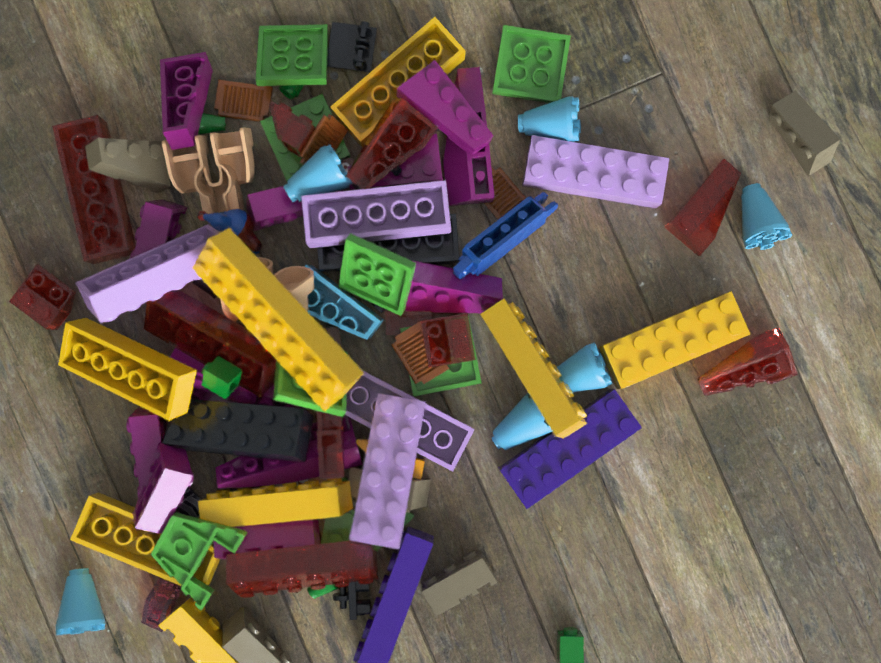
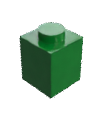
M218 356L212 363L208 362L202 370V386L226 399L239 386L242 369Z
M565 627L563 631L557 630V659L559 663H584V636L581 631H577V628Z

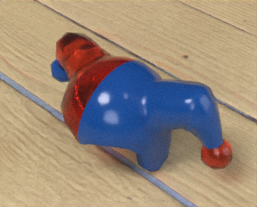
M232 209L207 214L205 211L198 212L197 218L200 221H207L219 232L230 228L253 254L256 255L260 252L262 243L255 235L252 218L246 211Z

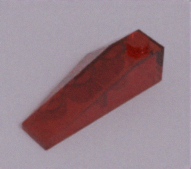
M394 99L378 121L345 177L361 189L370 188L395 167L404 163L414 153L423 149L438 127L404 99Z
M722 159L665 226L669 232L696 255L701 256L715 239L741 172L727 160Z
M778 327L751 339L700 376L698 382L705 396L732 391L736 386L745 385L746 388H751L755 386V383L765 381L767 384H774L796 376L798 373L790 347Z

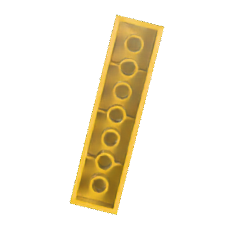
M230 228L208 239L192 269L325 412L350 390L364 372Z

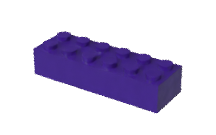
M609 389L583 408L587 414V417L584 418L587 422L586 425L564 439L555 436L553 432L546 434L498 468L526 509L642 428L615 389Z
M409 526L406 532L402 531L399 551L397 554L393 552L387 568L390 574L389 576L384 575L378 592L382 596L381 598L376 596L370 613L373 620L369 618L367 620L361 637L365 641H359L353 658L354 662L389 663L433 546V535Z

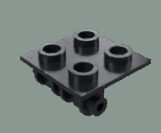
M361 21L360 25L332 22L327 67L371 72L377 28L369 27L370 23L366 21Z

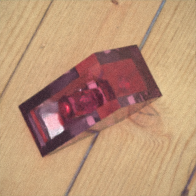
M159 578L145 600L141 623L163 632L158 625L171 615L179 598L181 587L173 582Z

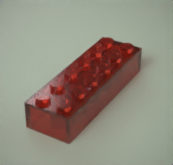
M94 115L52 126L83 261L97 264L131 255L136 247L121 180L120 178L115 179L89 170L85 146L97 138L111 139L107 122L100 116Z
M179 289L168 291L161 298L146 302L144 330L204 365L208 362L212 363L218 356L242 369L239 386L260 398L275 383V357L245 327Z
M356 541L226 555V584L242 598L253 597L254 593L262 592L264 595H274L279 590L299 592L302 588L306 587L320 590L324 589L325 585L335 584L336 587H345L350 582L370 584L373 583V580L379 579L375 546Z

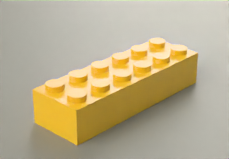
M434 17L330 107L331 111L363 148L411 107L396 97L397 87L434 60L448 75L465 60L466 51L440 21Z
M731 291L601 345L599 349L616 389H623L750 335V332Z
M502 299L480 315L554 435L564 439L586 425L587 422L584 419L587 417L586 412L580 404L574 403L572 397L575 395L568 384L560 381L559 378L562 374L556 365L552 364L551 361L548 362L549 354L538 341H535L537 335L530 325L528 326L525 321L523 322L525 316L521 309L514 302L509 303Z
M88 318L65 322L59 366L167 420H172L188 413L197 372L196 369Z
M342 477L327 479L328 481L321 482L320 484L319 480H309L298 485L296 482H291L276 487L270 485L260 486V488L252 489V487L238 488L235 491H230V489L216 490L214 493L206 494L207 498L198 501L200 519L230 527L340 517L353 509L350 481H342Z
M99 492L88 496L71 536V541L181 586L174 576L170 577L151 555L162 534L135 529L133 518L135 507ZM213 543L194 574L195 578L208 586L220 561L219 558H214Z

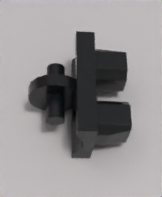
M357 572L350 573V576H348L349 592H346V584L339 585V592L333 594V600L340 601V609H346L347 600H349L350 620H357L358 616L370 614L371 612L370 599L358 600V592L370 591V578L357 576Z

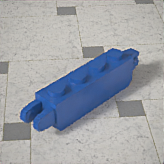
M545 192L540 193L535 198L528 196L465 245L462 249V256L458 260L459 263L453 268V274L459 280L469 273L479 276L544 225L546 218L555 212L558 204L552 201L543 208L541 205L548 199V195Z

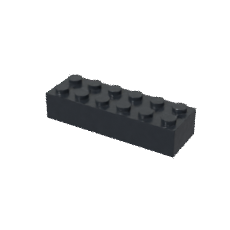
M449 214L451 233L371 242L411 261L433 265L459 263L456 214ZM345 244L318 247L319 270L322 273L341 271Z
M190 399L188 413L168 420L163 444L186 449V451L306 462L314 416L303 408Z

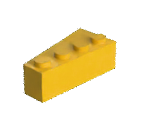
M192 597L158 625L163 631L169 629L175 635L173 641L178 646L185 645L189 649L190 657L197 663H239L222 647V630L218 620L210 617L205 611V607L199 610L194 605L196 602Z

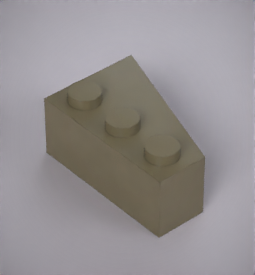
M796 90L774 103L769 115L770 121L777 128L807 176L829 164L840 139Z
M97 138L85 146L89 170L115 179L120 178L129 181L132 185L149 188L155 193H159L171 186L162 141Z
M363 467L350 468L348 481H350L351 497H354L353 501L357 502ZM412 478L406 513H410V510L426 507L431 479L424 478L419 480Z
M481 550L468 552L463 556L464 560L457 565L455 562L451 563L443 569V574L438 577L433 575L423 582L424 586H422L421 592L436 616L460 604L461 600L472 594L474 596L480 592L479 588L487 583H490L491 586L498 583L495 572Z
M245 606L223 623L222 647L239 663H292L290 656L286 652H282Z

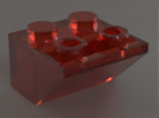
M271 101L269 107L277 138L286 150L302 159L299 155L316 128L312 125L313 121L302 114L298 117L291 113L292 109L284 103L280 102L278 105Z
M37 264L9 302L45 329L57 331L71 312L76 291Z
M468 313L421 321L428 368L475 360Z

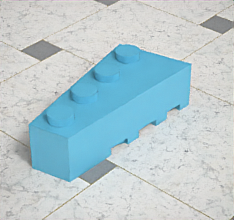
M305 265L304 267L310 268L314 272V289L308 295V313L321 321L335 325L366 340L372 338L384 319L350 293L339 288L338 284L313 265Z

